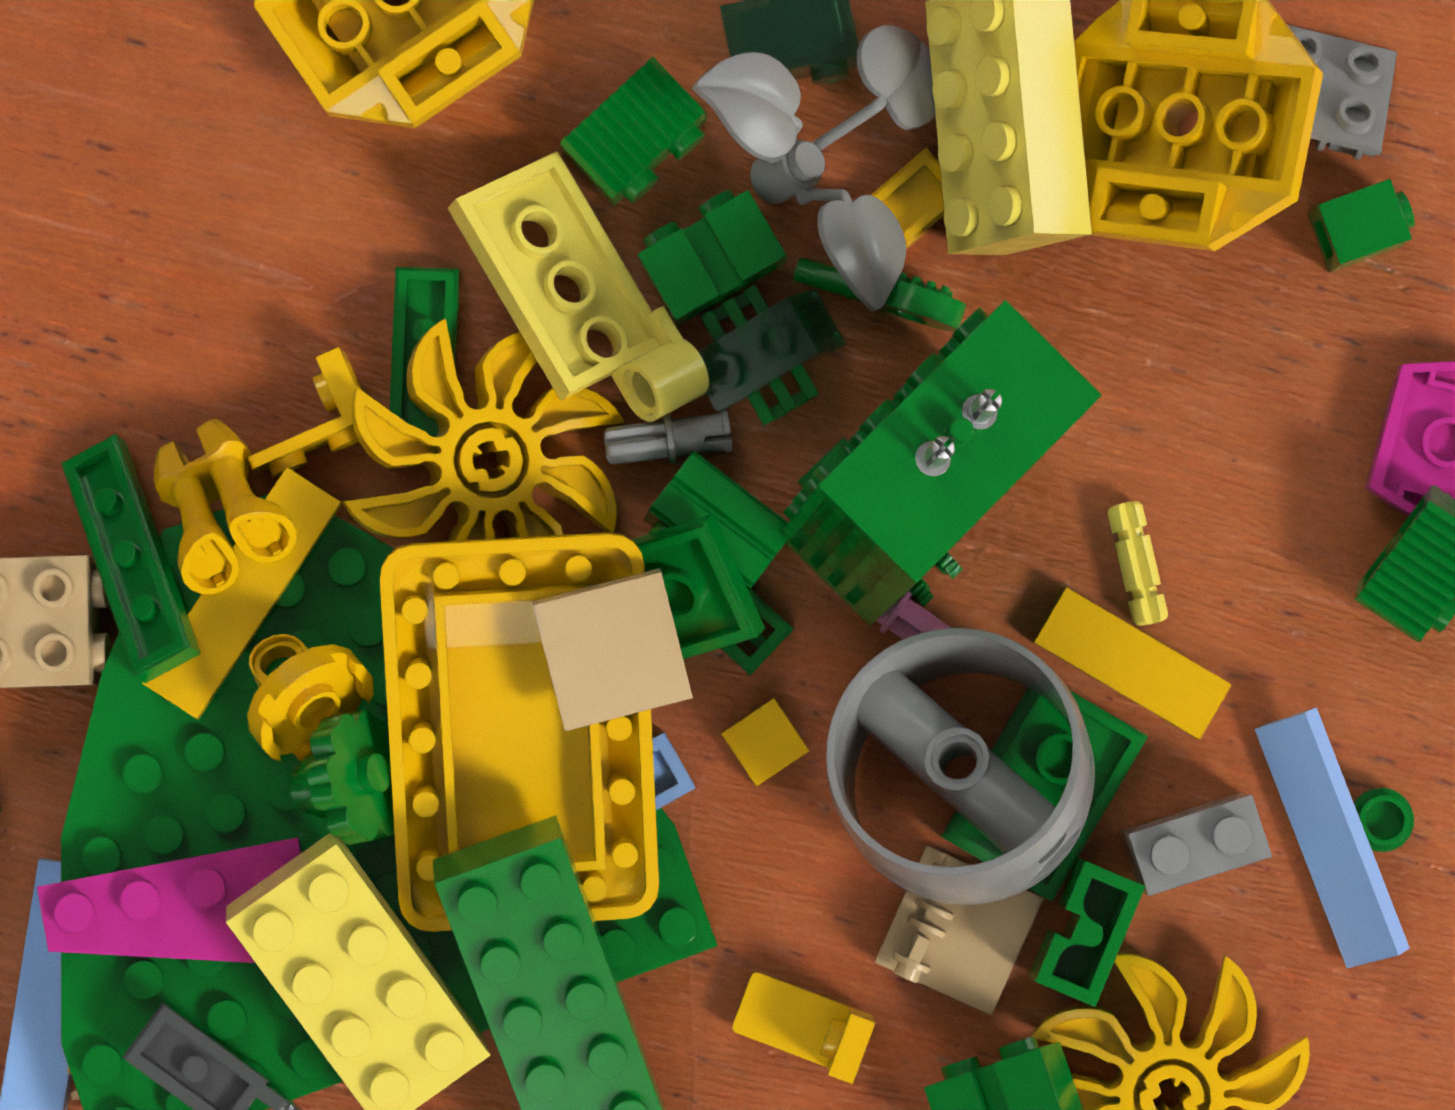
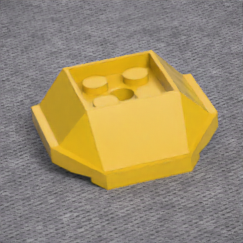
M255 0L254 8L328 116L416 128L522 56L534 0H410L401 6H391L383 2V0Z
M1119 0V2L1098 17L1074 41L1093 236L1216 251L1298 201L1323 72L1269 0ZM1198 111V120L1192 131L1186 135L1178 136V127L1181 120L1187 114Z

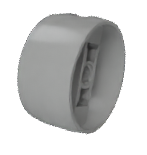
M969 628L931 630L913 635L886 648L858 672L844 691L835 709L827 739L826 768L831 799L840 821L858 850L889 881L909 892L941 903L956 905L991 903L1017 895L1036 885L1060 865L1069 854L1085 825L1092 802L1095 781L1093 750L1082 714L1069 688L1054 670L1026 647L1001 635ZM981 673L1008 678L1025 685L1045 698L1061 714L1072 732L1071 769L1066 788L1058 805L1055 807L994 754L979 734L963 727L918 686L949 675ZM868 734L1000 849L1004 855L975 865L938 867L905 859L872 839L862 829L854 792L857 762ZM965 755L977 759L976 768L966 778L958 780L945 776L946 767L954 758Z

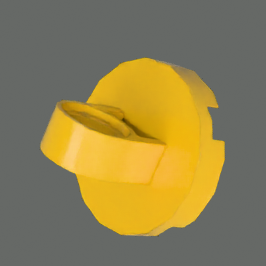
M279 634L263 639L254 647L249 657V667L259 688L253 696L247 713L249 732L274 760L281 761V755L293 753L299 761H303L307 755L312 754L310 736L318 729L319 723L323 718L355 712L360 706L362 698L370 704L374 695L373 677L353 652L345 647L331 644L307 649L295 636ZM290 657L268 676L265 674L268 665L274 660Z

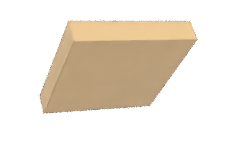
M660 568L531 601L565 731L693 698Z

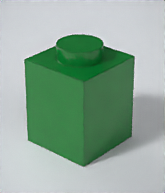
M1391 179L1318 204L1307 214L1329 273L1400 248L1413 239L1409 228L1415 226L1411 205L1403 191L1395 192Z

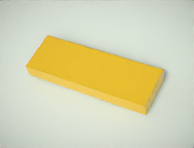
M1067 587L1063 589L1032 642L1198 740L1201 739L1232 685Z

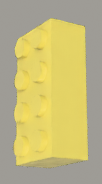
M1070 0L926 1V28L929 39L933 83L932 94L935 105L939 148L938 159L941 170L948 254L1008 255L1091 235Z
M329 833L226 906L227 925L364 1110H415L490 1056L485 1036L340 837H335Z

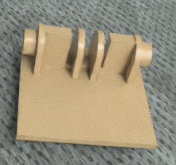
M927 845L919 861L921 864L938 867L969 866V864ZM906 890L875 963L894 971L893 973L914 983L919 982L992 1015L1044 898L1025 890L1017 895L991 903L956 905L930 900Z

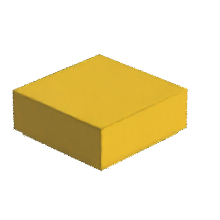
M774 698L721 733L756 787L809 752V749Z

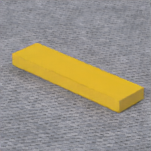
M286 467L265 500L278 504L290 515L297 531V539L292 551L284 558L271 563L255 562L247 557L235 543L233 549L238 558L240 569L236 581L222 592L201 594L188 614L201 654L147 683L142 682V684L198 720L342 505L339 500Z

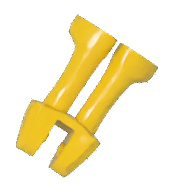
M212 419L196 428L203 449L206 452L205 455L190 462L178 443L173 440L157 450L154 464V483L161 501L178 507L181 514L183 535L179 545L177 562L182 579L192 591L200 594H216L226 590L236 581L240 571L235 551L217 523L209 505L210 503L221 499L227 526L233 540L239 549L255 562L271 563L284 558L292 551L297 539V531L290 515L278 504L256 497L252 492L246 479L249 475L250 467L248 457L251 456V451L247 445L222 421Z

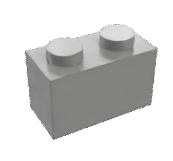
M1246 793L1231 795L1120 831L1137 883L1146 886L1143 894L1147 896L1272 857L1253 796Z

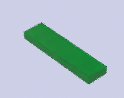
M114 434L62 462L69 488L134 677L147 683L200 655L199 646L126 441Z

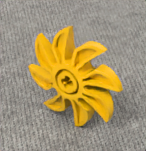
M444 319L431 327L420 338L413 349L407 369L409 399L428 417L433 418L437 422V437H432L426 431L406 423L359 388L355 389L352 400L354 430L366 453L386 469L405 468L415 465L426 467L430 473L429 485L407 493L344 501L343 504L350 515L361 526L375 534L395 539L410 538L427 533L442 516L448 505L452 506L458 513V523L452 529L448 541L495 539L492 521L496 514L504 519L509 538L563 535L561 525L543 508L534 503L532 492L536 486L544 493L562 500L606 533H614L617 519L616 501L610 482L603 471L584 455L548 459L542 454L540 444L542 439L561 432L619 425L625 422L617 409L607 399L586 388L560 401L554 389L547 390L525 412L523 419L518 417L512 409V402L518 395L525 377L537 362L520 332L497 342L478 361L475 366V391L478 405L476 409L470 408L465 403L464 393L456 376L447 322ZM482 451L484 455L495 454L497 459V467L488 470V473L493 476L491 479H489L486 469L475 470L473 465V457L482 454Z
M1129 953L1117 954L1114 962L1141 1005L1145 1021L1151 1029L1150 1037L1146 1042L1133 1044L1112 1011L1090 1005L1062 1009L1042 1021L1031 1034V1037L1035 1036L1036 1039L1050 1043L1060 1042L1061 1046L1090 1053L1107 1063L1118 1065L1116 1077L1109 1081L1071 1073L1083 1110H1225L1233 1105L1245 1110H1276L1290 1100L1299 1089L1304 1080L1310 1056L1309 1040L1305 1035L1254 1064L1234 1069L1231 1073L1227 1074L1218 1072V1063L1222 1058L1233 1054L1252 1039L1257 1018L1253 989L1239 966L1226 955L1223 956L1209 1011L1200 1026L1198 1036L1194 1040L1183 1041L1179 1036L1180 1030L1183 1027L1187 997L1180 984L1159 963L1147 957ZM1169 1078L1175 1087L1179 1085L1180 1081L1185 1084V1087L1177 1092L1180 1103L1168 1108L1164 1100H1161L1159 1105L1153 1102V1099L1161 1094L1158 1084Z

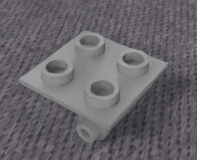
M1288 25L1323 72L1311 139L1317 140L1316 150L1323 151L1326 144L1329 143L1328 149L1353 155V159L1360 160L1362 155L1374 157L1375 154L1380 155L1397 52Z

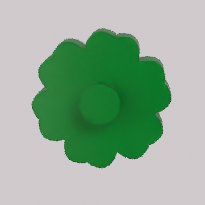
M368 710L323 718L319 723L318 729L310 736L312 754L307 755L291 771L289 788L293 802L303 813L325 818L329 833L335 837H340L347 845L392 836L394 834V815L387 725L383 720L375 718Z

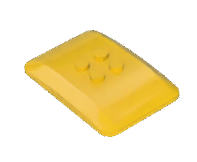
M607 532L412 543L397 547L384 560L380 573V593L398 901L403 917L410 925L417 929L430 932L452 931L434 884L433 859L555 815L557 816L595 921L637 917L649 910L655 902L659 889L651 709L565 731L531 602L645 572L640 549L633 540L623 534Z

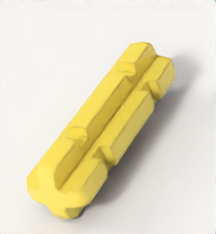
M1129 501L1114 505L1108 509L1107 514L1112 534L1117 533L1119 542L1114 544L1126 592L1131 591L1133 601L1128 602L1132 620L1136 626L1162 622L1167 619L1168 611L1164 594L1158 595L1156 585L1161 584L1150 534L1144 535L1143 527L1147 525L1143 505L1139 501Z

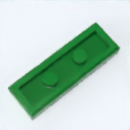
M395 267L389 410L406 423L426 431L432 437H437V422L433 418L428 417L409 399L407 369L413 349L420 338L431 327L446 319L456 370L461 272L459 269Z

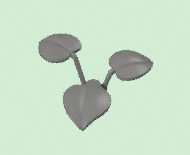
M882 25L868 32L860 41L857 49V68L862 82L877 98L813 142L796 140L797 134L803 127L801 119L794 115L800 104L801 93L797 81L780 61L763 53L752 52L732 56L713 66L693 84L692 90L710 105L733 139L744 150L757 157L750 171L751 182L756 193L770 204H780L796 196L797 201L801 205L812 200L831 201L823 205L818 212V231L822 245L834 267L857 298L871 312L880 309L897 282L905 263L906 241L900 223L893 212L881 200L872 195H863L852 201L849 193L844 189L814 188V186L820 181L825 169V160L821 150L876 115L884 107H886L893 121L905 130L917 129L935 117L930 50L927 45L919 41V37L916 34L894 25Z

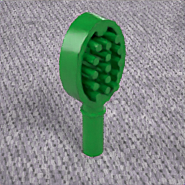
M803 257L798 260L794 272V282L845 296L847 300L854 299L862 303L848 287L835 267ZM901 272L886 302L878 311L920 325L955 332L961 325L967 305L952 298L953 292L949 291V287L942 285L940 290L936 288V283L928 281L927 285H924L921 278L913 276L911 281L907 274Z

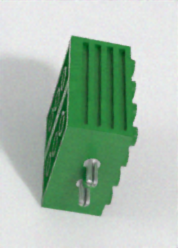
M1006 300L990 315L981 307L973 312L951 335L952 338L939 350L940 353L938 355L932 353L909 376L906 383L894 395V398L891 401L887 398L860 425V429L850 438L849 443L845 447L840 445L812 473L813 476L802 486L803 489L792 499L793 502L783 511L791 520L781 532L787 539L786 544L869 626L907 593L1102 396Z

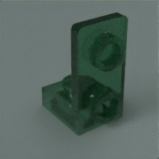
M814 289L786 297L698 351L705 363L709 377V387L706 394L716 411L727 410L798 366L825 357L846 345L817 290Z

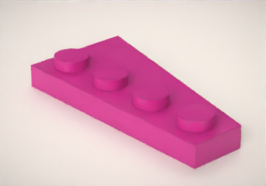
M299 838L38 886L37 890L48 952L255 963L227 925L226 906L301 854Z

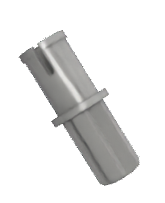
M727 411L671 419L670 413L663 416L661 421L608 427L604 430L603 436L606 458L613 465L668 458L669 464L676 463V457L691 455L694 451L697 454L732 451Z

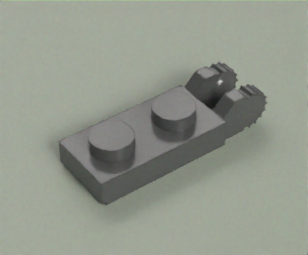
M164 1002L122 1056L127 1062L193 1110H248L256 1098L273 1110H303L280 1091L268 1085L267 1083L270 1079Z

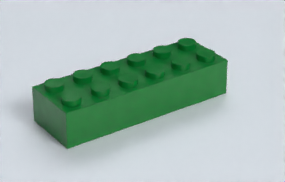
M557 816L543 819L433 859L436 890L521 1110H666Z

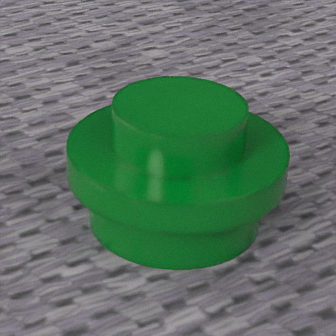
M1373 788L1360 794L1353 802L1372 851L1388 852L1402 846L1410 837L1414 826V814L1409 802L1400 793L1387 788Z

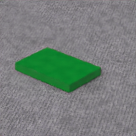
M1027 687L992 746L991 751L1055 807L1058 805L1066 788L1071 769L1072 732L1061 714L1045 698ZM1072 691L1070 692L1080 709L1092 746L1095 781L1088 816L1078 840L1060 865L1047 877L1029 888L1051 902L1148 738L1144 733ZM954 811L940 835L983 862L1004 855L1000 849L957 811Z

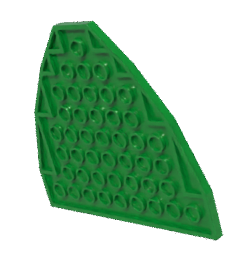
M268 494L260 496L259 498L266 499ZM224 509L213 512L217 523L233 547L235 541L228 529ZM334 516L199 720L134 677L120 633L118 634L101 674L61 834V882L297 837L299 838L302 853L329 834L325 818L303 813L297 808L291 797L289 788L290 774L293 767L302 761H299L293 753L281 755V761L272 759L249 732L247 713L253 696L259 689L249 667V657L254 647L263 639L279 634L295 636L307 649L331 644L350 649L373 677L374 689L371 703L368 704L362 698L360 706L355 712L368 710L375 718L383 720L388 728L380 573L381 566L387 555L395 550L393 547ZM181 523L164 529L160 539L188 615L201 594L192 591L184 583L178 567L177 557L183 535V525ZM290 657L274 660L268 665L265 674L268 676ZM662 808L656 810L659 889L655 902L649 910L637 917L596 921L618 982L717 947L677 829ZM395 833L390 837L353 845L344 843L479 1030L482 1032L490 1029L453 931L430 932L419 930L410 925L401 913L398 901ZM61 952V1045L83 1110H193L122 1058L163 1002L270 1079L267 1084L280 1091L290 1100L343 1082L256 963ZM256 1098L248 1110H266L270 1107Z

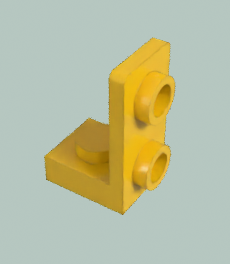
M340 347L315 357L322 373L312 378L327 412L338 408L341 416L249 456L248 460L253 470L259 473L270 470L273 478H277L282 475L286 467L295 471L307 465L308 461L305 454L328 444L331 452H336L359 442L352 421V400L355 389L359 388L362 390L347 354Z
M756 971L751 974L732 1028L737 1034L827 1067L829 1076L853 1084L875 1026V1020L872 1014Z

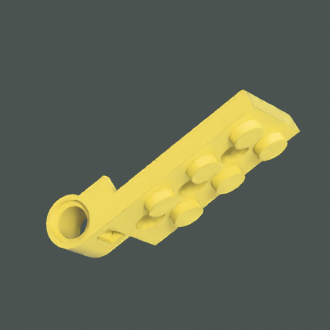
M558 151L456 198L448 207L450 214L560 401L611 375L632 411L644 421L653 422L707 392L709 377L699 352L691 343L682 338L664 306L652 312ZM523 221H533L543 227L548 236L547 247H536L525 239L521 228ZM555 276H567L577 284L580 290L579 302H568L558 295L554 287ZM588 330L600 331L608 337L612 344L611 357H600L589 348L587 343Z

